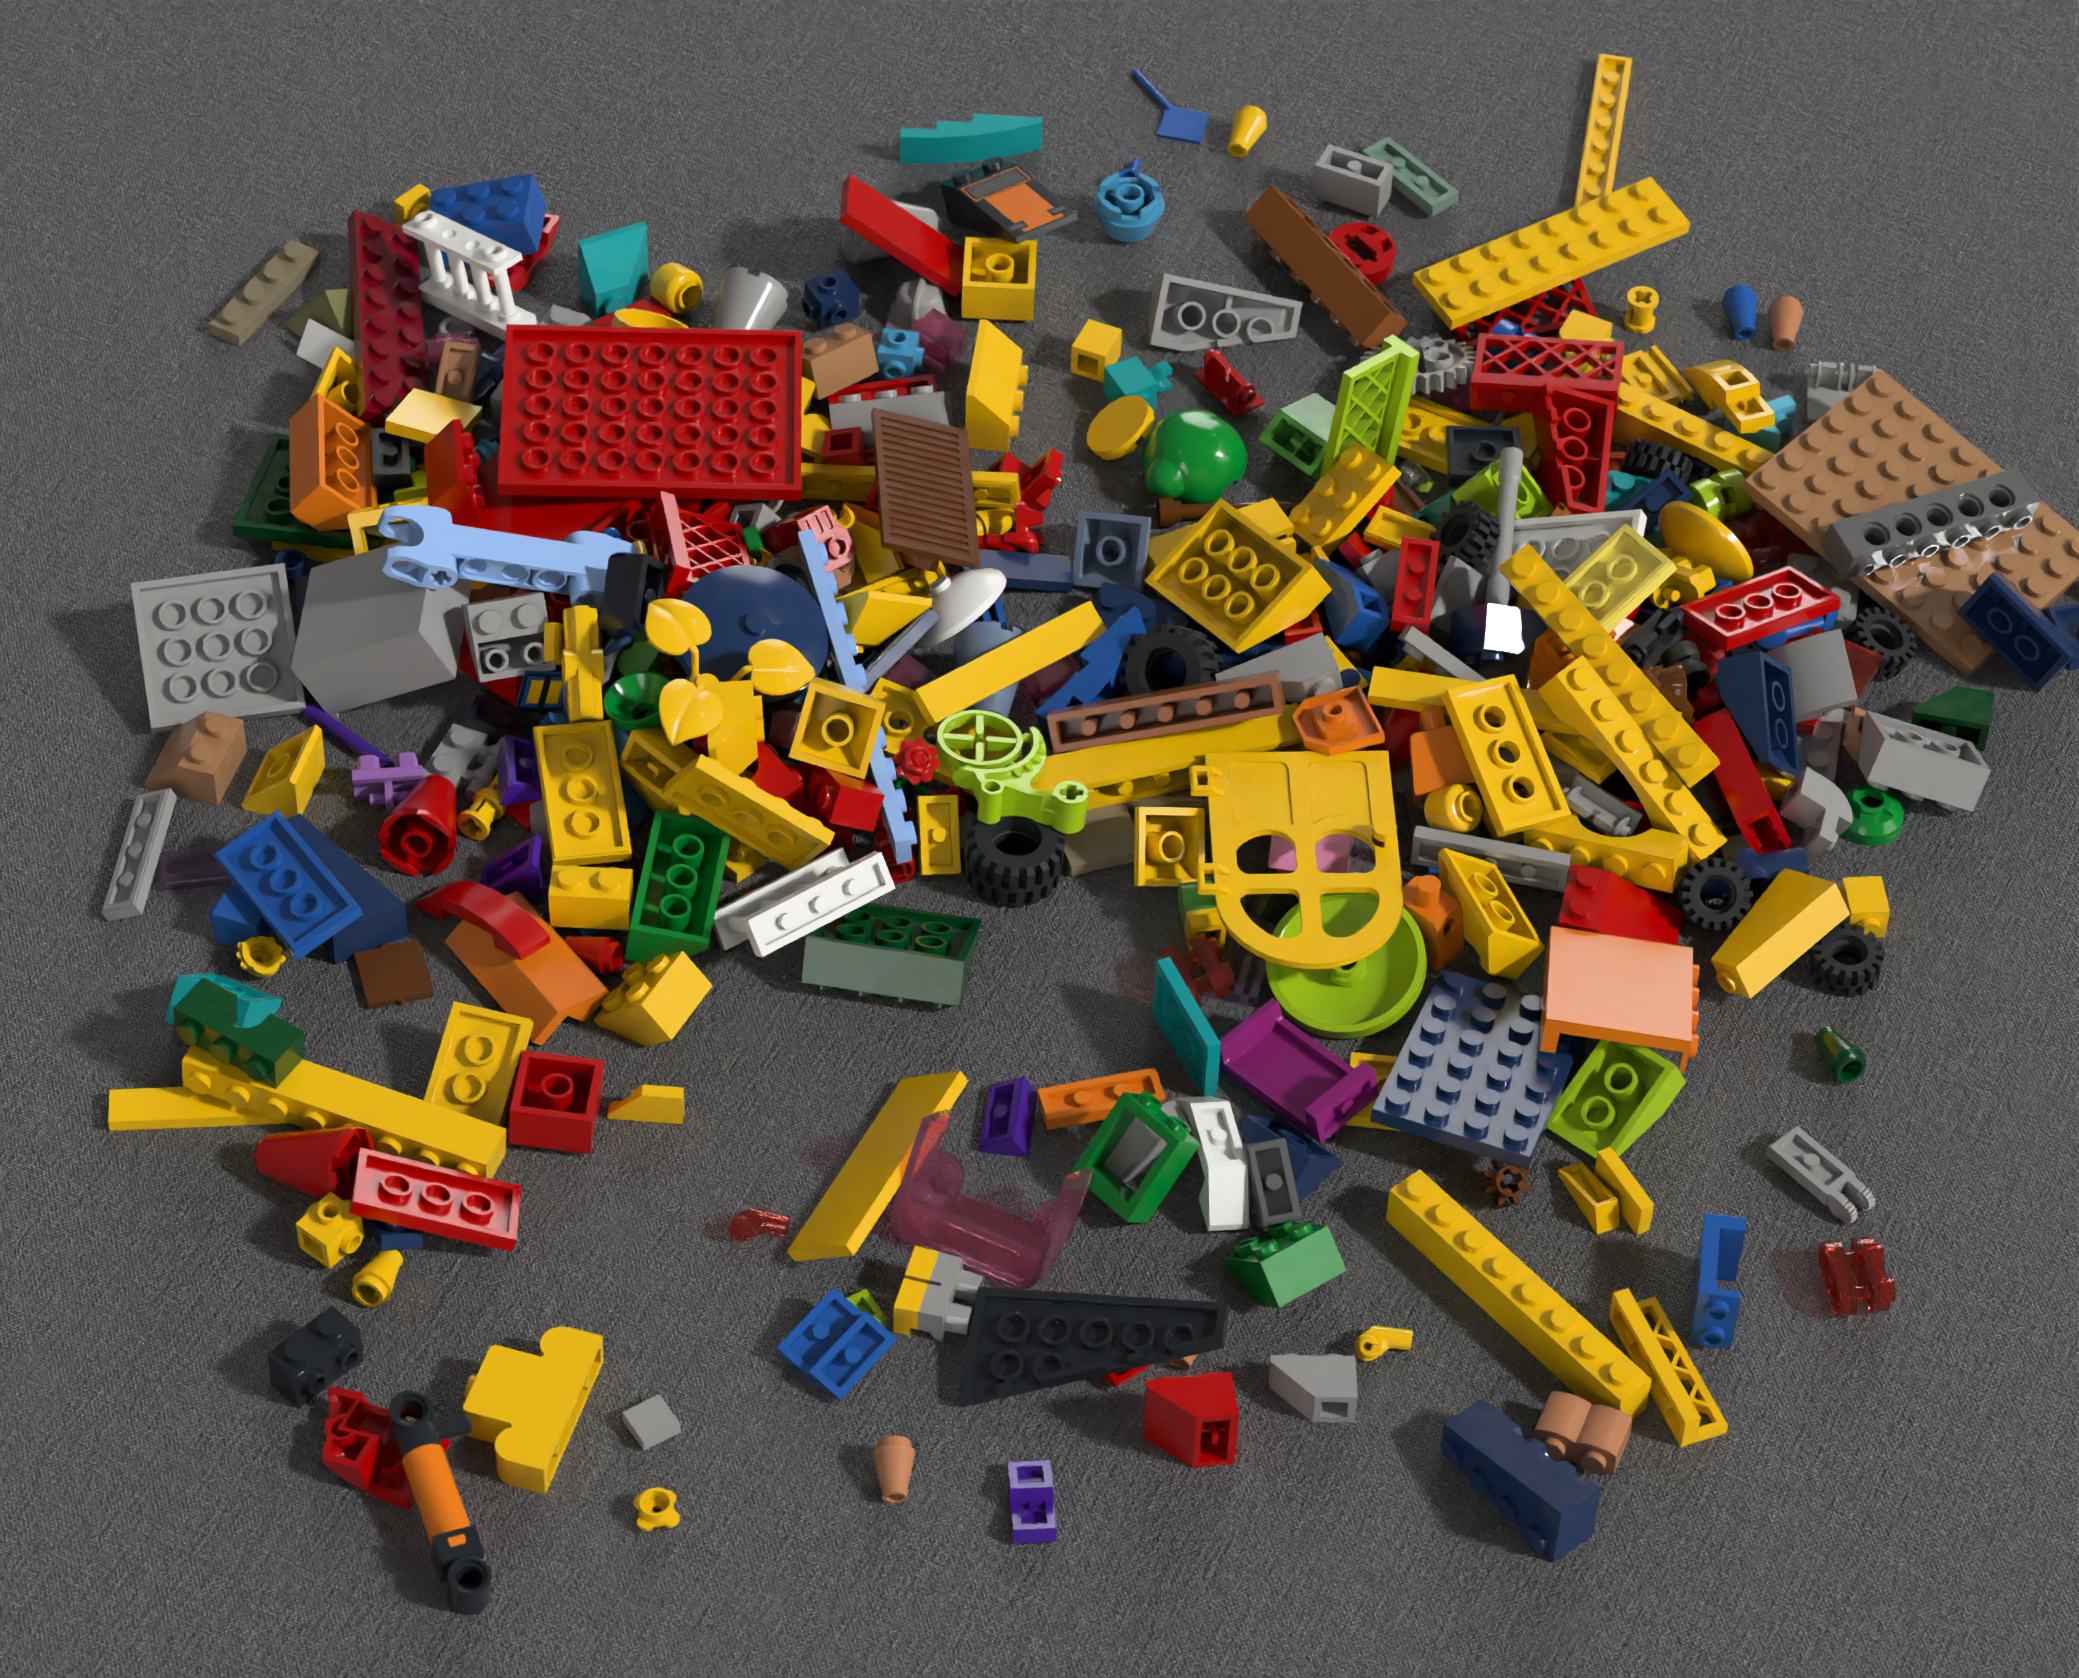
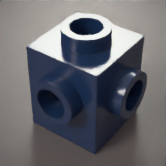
M843 268L804 282V298L801 300L803 311L807 318H812L821 330L859 317L860 290Z

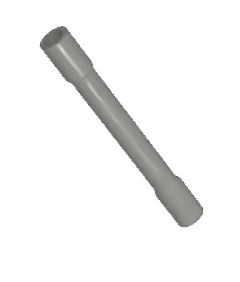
M1506 447L1501 451L1496 520L1500 524L1498 529L1501 532L1499 537L1494 538L1498 541V545L1492 551L1490 578L1487 582L1485 603L1508 606L1510 582L1503 576L1498 566L1509 559L1512 552L1518 485L1521 482L1523 451L1516 447Z

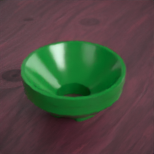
M651 671L635 672L620 678L608 689L604 697V709L608 718L612 720L616 727L627 731L658 726L661 724L659 697L664 686L670 681L664 675ZM641 711H654V714L639 720L634 719Z
M1869 784L1855 786L1843 792L1850 804L1853 815L1852 824L1841 834L1844 838L1860 845L1880 846L1891 842L1900 834L1903 827L1904 811L1901 803L1892 793L1877 789ZM1868 796L1875 797L1881 801L1882 805L1876 808L1867 807L1861 802V799Z

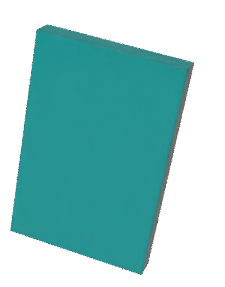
M1167 957L1157 960L1152 1014L1200 1096L1217 1095L1221 1043L1171 958Z

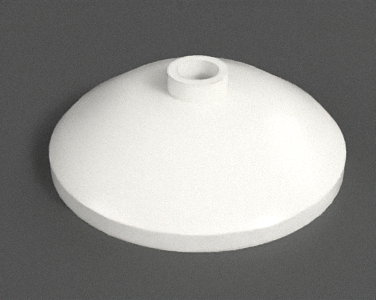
M991 568L966 570L950 578L944 575L934 581L929 587L930 593L925 598H932V606L930 608H933L940 619L914 646L922 649L936 645L955 635L976 620L996 601L1004 590L1007 581L1000 570Z

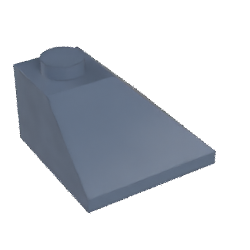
M1079 510L1072 572L1074 585L1100 588L1105 581L1134 592H1143L1152 517Z

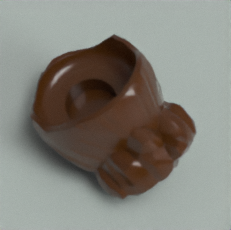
M1681 662L1665 669L1659 665L1653 668L1647 665L1640 669L1673 708L1678 712H1682V718L1688 725L1696 721L1693 714L1694 708L1687 700V678Z

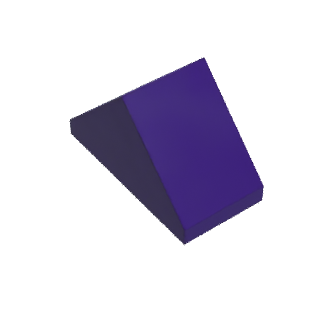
M535 834L484 866L481 872L480 884L490 887L505 896L518 891L531 904L539 905L544 876L542 838Z

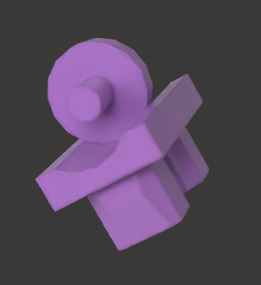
M414 752L395 755V767L380 768L379 757L375 755L359 756L356 770H352L354 801L370 800V805L386 804V813L389 815L394 809V803H400L418 782L424 778L423 765H418Z

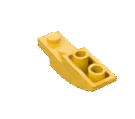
M1721 359L1683 369L1684 378L1711 411L1716 409L1722 410L1740 434L1755 433L1761 429L1775 426V413L1760 396V382L1740 364L1731 360Z

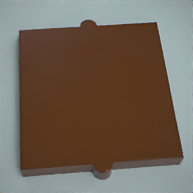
M419 940L394 945L384 943L379 948L354 952V959L368 1010L395 1004L404 1006L405 1002L434 997Z

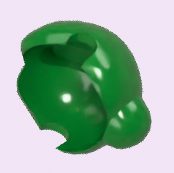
M1186 409L1173 412L1165 416L1154 426L1144 443L1141 454V471L1145 477V486L1156 497H1173V499L1176 498L1187 504L1215 503L1222 498L1223 492L1231 483L1236 485L1243 477L1248 461L1247 450L1236 429L1225 420L1220 419L1215 413L1204 409Z

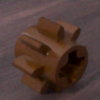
M1492 1159L1494 1168L1490 1171H1480V1175L1486 1178V1186L1480 1190L1481 1193H1492L1495 1195V1206H1501L1506 1197H1508L1512 1205H1519L1520 1198L1518 1195L1524 1191H1532V1188L1526 1185V1176L1532 1172L1531 1169H1520L1508 1163L1504 1166L1503 1162ZM1504 1174L1512 1176V1181L1507 1184L1508 1188L1500 1187L1499 1182L1504 1179Z

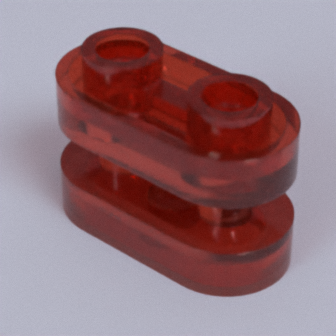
M1202 932L1190 937L1189 941L1192 950L1181 955L1175 945L1159 951L1162 959L1171 958L1199 1007H1202L1199 994L1212 990L1216 1000L1232 994L1230 986L1236 984V981L1227 961L1221 964L1218 961L1223 959V955L1214 936L1207 939L1205 933ZM1199 964L1204 975L1192 980L1187 969Z
M1872 1236L1853 1238L1850 1251L1846 1252L1840 1240L1820 1243L1818 1249L1819 1267L1833 1311L1837 1317L1856 1315L1858 1302L1864 1301L1869 1313L1889 1310L1890 1303L1896 1299V1287L1893 1278L1886 1275L1884 1251L1880 1243L1876 1244ZM1851 1268H1853L1858 1285L1855 1283Z

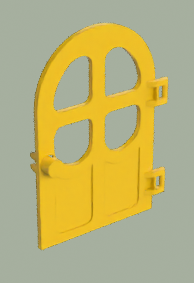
M1316 751L1205 752V765H1192L1189 767L1191 795L1208 797L1212 863H1198L1196 865L1197 891L1199 895H1215L1216 909L1223 926L1241 946L1256 956L1279 965L1300 969H1328L1359 961L1374 953L1389 940L1395 932L1402 915L1403 887L1388 751H1348L1332 756ZM1197 776H1206L1207 785H1198ZM1342 834L1355 837L1368 844L1373 850L1375 868L1366 873H1323L1317 868L1315 846L1321 839L1330 835ZM1262 835L1278 836L1290 842L1294 847L1296 870L1288 874H1247L1238 868L1236 852L1243 843L1254 837ZM1375 838L1383 842V847L1376 846L1372 840ZM1204 874H1213L1214 884H1205ZM1326 893H1371L1378 898L1379 905L1375 915L1356 934L1348 937H1333L1326 934L1323 930L1320 907L1321 895ZM1247 894L1295 895L1299 899L1301 933L1291 938H1280L1270 935L1248 917L1241 905L1240 899Z

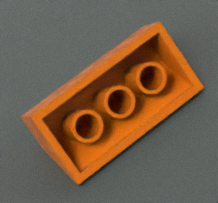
M317 393L289 419L290 512L298 521L305 524L308 523L318 531L350 529L347 517L349 512L353 509L377 505V486H373L371 427L320 393Z

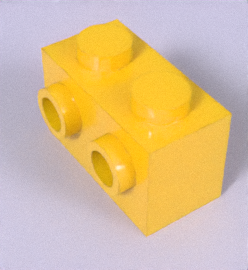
M552 865L548 893L550 926L629 931L634 905L632 869Z

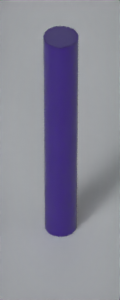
M308 703L306 709L302 711L304 717L359 756L375 755L379 757L380 768L395 767L393 760L313 703Z

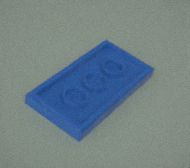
M278 809L213 854L218 865L297 961L363 915L360 906Z

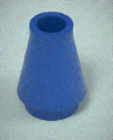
M1736 285L1729 288L1724 293L1722 306L1732 325L1735 337L1739 340H1749L1756 335L1757 295L1746 285Z

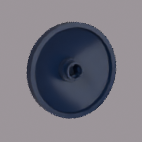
M728 566L706 574L695 582L684 595L682 601L688 602L700 609L711 625L709 641L696 645L699 650L700 675L705 673L712 674L719 682H728L742 667L750 665L748 662L750 648L759 641L766 639H777L792 645L814 668V677L818 678L829 647L826 621L814 598L790 577L761 566ZM688 649L684 654L677 655V658L683 670L690 678L691 652ZM751 674L745 675L740 681L751 680ZM810 683L795 692L785 695H767L756 691L754 688L753 691L754 696L762 695L763 709H772L786 705L801 697L808 691Z

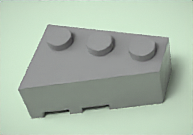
M933 385L913 387L911 388L912 395L898 397L897 390L875 392L874 400L861 401V394L839 396L840 404L829 405L832 430L861 426L866 444L873 445L871 423L873 407L955 427L951 391L933 392Z

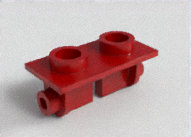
M1210 349L1204 354V368L1193 372V375L1234 418L1264 405L1265 402L1255 392V386L1252 383H1247L1236 370L1231 368V365L1224 359V354L1221 351Z

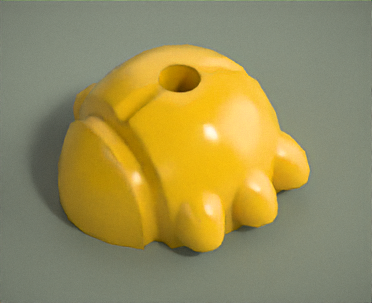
M251 937L245 942H238L237 947L239 951L236 957L241 961L240 967L243 970H246L255 977L267 978L275 974L280 965L286 961V957L281 954L283 947L275 943L274 937Z

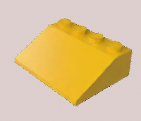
M1222 498L1214 504L1144 580L1152 589L1237 654L1305 619L1332 590L1310 563Z

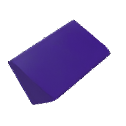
M505 735L497 754L499 804L506 806L542 799L534 741Z
M1024 1076L988 1086L978 1147L981 1152L1018 1157L1029 1155L1037 1105V1092Z

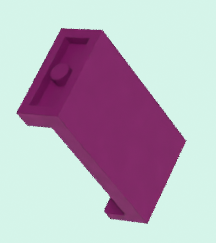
M1273 998L1262 1007L1255 1009L1246 1020L1232 1031L1225 1033L1219 1040L1221 1043L1220 1070L1320 1144L1379 1096L1375 1070L1365 1062L1359 1064L1355 1069L1287 1021L1282 1016L1280 1003Z

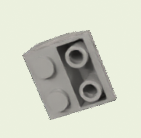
M531 592L461 604L467 643L480 683L524 675V671L556 670V664L544 662V623H549L544 593Z

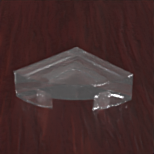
M1407 460L1399 469L1402 474L1398 479L1405 488L1428 493L1434 485L1433 479L1416 460Z

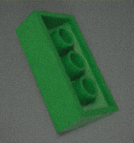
M655 810L631 919L625 959L645 963L652 961L660 954L667 956L683 951L689 957L708 949L731 835L702 818Z

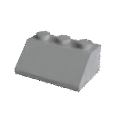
M1866 711L1858 766L1869 785L1885 791L1889 787L1901 790L1905 796L1917 801H1923L1924 798L1937 801L1941 807L1950 811L1957 812L1959 808L1974 811L1991 770L1972 742L1871 711Z

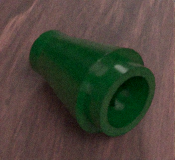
M1827 1026L1816 1033L1814 1041L1819 1047L1829 1075L1833 1079L1839 1080L1842 1083H1850L1857 1080L1864 1073L1866 1068L1864 1053L1840 1035L1834 1027Z

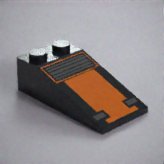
M1001 157L984 160L981 163L982 167L974 170L964 169L954 172L951 175L952 179L940 183L950 223L1015 244L1022 243L1078 220L1077 213L1017 164L1004 161Z

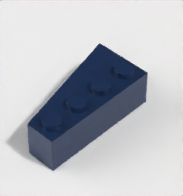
M301 814L287 819L363 912L362 916L322 943L335 965L354 958V952L379 948L384 943H391L408 936L406 909L402 901Z
M1483 1398L1444 1423L1440 1448L1446 1460L1452 1465H1457L1469 1477L1473 1487L1479 1493L1486 1494L1497 1505L1503 1518L1510 1523L1513 1522L1526 1535L1528 1542L1536 1551H1542L1552 1562H1555L1592 1537L1601 1489L1595 1482L1590 1479L1582 1483L1574 1477L1576 1475L1575 1467L1565 1460L1557 1464L1549 1458L1547 1448L1542 1442L1536 1438L1529 1441L1525 1440L1522 1437L1520 1426Z

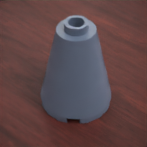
M995 621L969 624L960 631L959 636L954 635L953 652L956 666L959 668L1025 633L1014 626L1012 632L1001 629V622ZM1019 682L972 705L966 711L985 710L1008 718Z

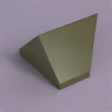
M351 288L323 291L284 325L302 338L310 318L334 332L351 339L353 333Z

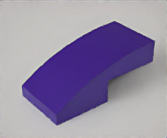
M1051 1461L1007 1462L1013 1543L1057 1542Z

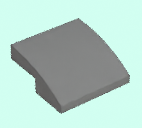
M1841 629L1809 636L1765 653L1791 668L1796 723L1820 718V712L1858 704V697Z

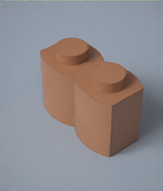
M1551 1391L1534 1430V1438L1546 1446L1547 1454L1552 1460L1574 1461L1590 1473L1611 1475L1615 1473L1630 1437L1632 1417L1609 1406L1592 1405L1573 1394Z

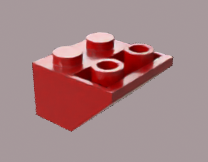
M460 418L453 419L424 447L429 506L449 511L454 525L481 522L480 507L486 505L483 486L478 484L477 476L483 475L480 454H475L472 433H465Z
M1205 1372L1194 1376H1163L1157 1379L1146 1380L1142 1426L1144 1438L1191 1468L1235 1464L1239 1410L1231 1372Z

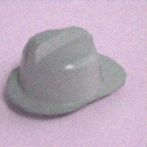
M923 276L902 283L892 303L886 328L919 332V347L931 346L939 340L943 333L949 313V302L944 297L942 289Z

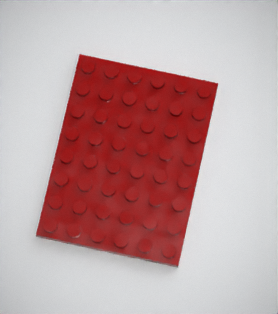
M506 324L497 483L498 495L657 498L659 492L663 491L674 494L675 498L801 501L802 331Z

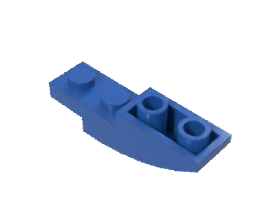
M1133 606L1126 614L1118 617L1112 626L1098 639L1090 642L1080 654L1084 668L1072 675L1059 691L1052 697L1044 700L1040 708L1035 711L1042 734L1051 740L1047 721V714L1050 710L1115 699L1124 687L1120 684V677L1125 676V669H1120L1121 660L1127 661L1129 657L1124 651L1128 645L1135 646L1137 644L1133 638L1139 633L1146 634L1138 608Z

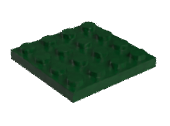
M274 433L232 524L234 537L354 550L350 529L318 531L308 523L305 524L298 521L290 512L289 435ZM409 448L410 473L415 471L419 461L418 449ZM408 485L396 487L377 486V505L395 502L394 491L405 489ZM365 532L369 551L383 546L386 538Z

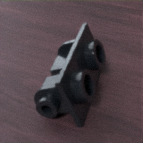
M1677 607L1667 608L1663 612L1658 609L1620 646L1621 649L1639 669L1647 665L1652 668L1661 661L1662 653L1672 644L1680 642L1688 634L1681 628L1683 624L1682 619L1684 618L1683 612Z

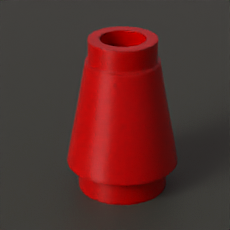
M567 936L564 940L590 970L601 975L616 974L623 964L624 945L621 942H617L613 936Z

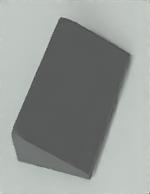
M1280 1138L1245 1145L1243 1149L1248 1163V1183L1258 1229L1282 1224L1288 1220L1293 1222L1303 1219L1286 1139Z

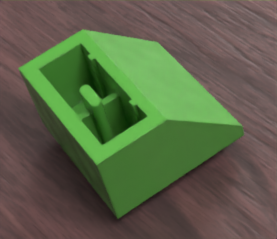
M1315 392L1280 409L1258 440L1275 455L1317 483L1336 406Z

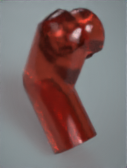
M752 1207L731 1220L729 1232L738 1241L750 1240L764 1232L786 1236L791 1217Z

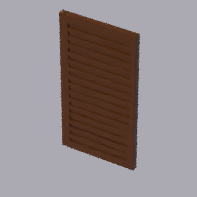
M873 407L871 423L881 547L967 568L979 569L981 563L968 431Z

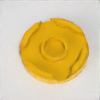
M1136 395L1124 396L1111 402L1098 413L1090 424L1087 432L1088 446L1096 455L1105 460L1121 458L1131 453L1138 446L1135 442L1141 436L1146 438L1149 435L1154 423L1153 409L1142 397Z

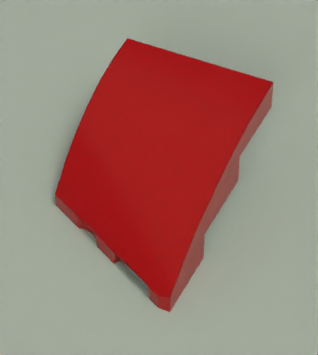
M330 1386L327 1392L330 1402L329 1417L325 1419L324 1430L327 1439L323 1443L322 1455L324 1465L364 1492L395 1506L410 1510L416 1500L397 1446L388 1436L389 1409L370 1405L363 1393ZM407 1417L402 1419L403 1421L409 1422ZM449 1438L440 1440L444 1453L451 1444Z

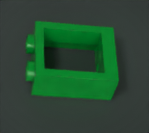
M1144 1091L1141 1094L1122 1093L1078 1159L1071 1173L1126 1222L1147 1224L1201 1143L1189 1134L1191 1128L1185 1122L1174 1116L1169 1117L1161 1110L1163 1104L1156 1097ZM1135 1117L1139 1118L1167 1143L1136 1191L1132 1190L1104 1165Z

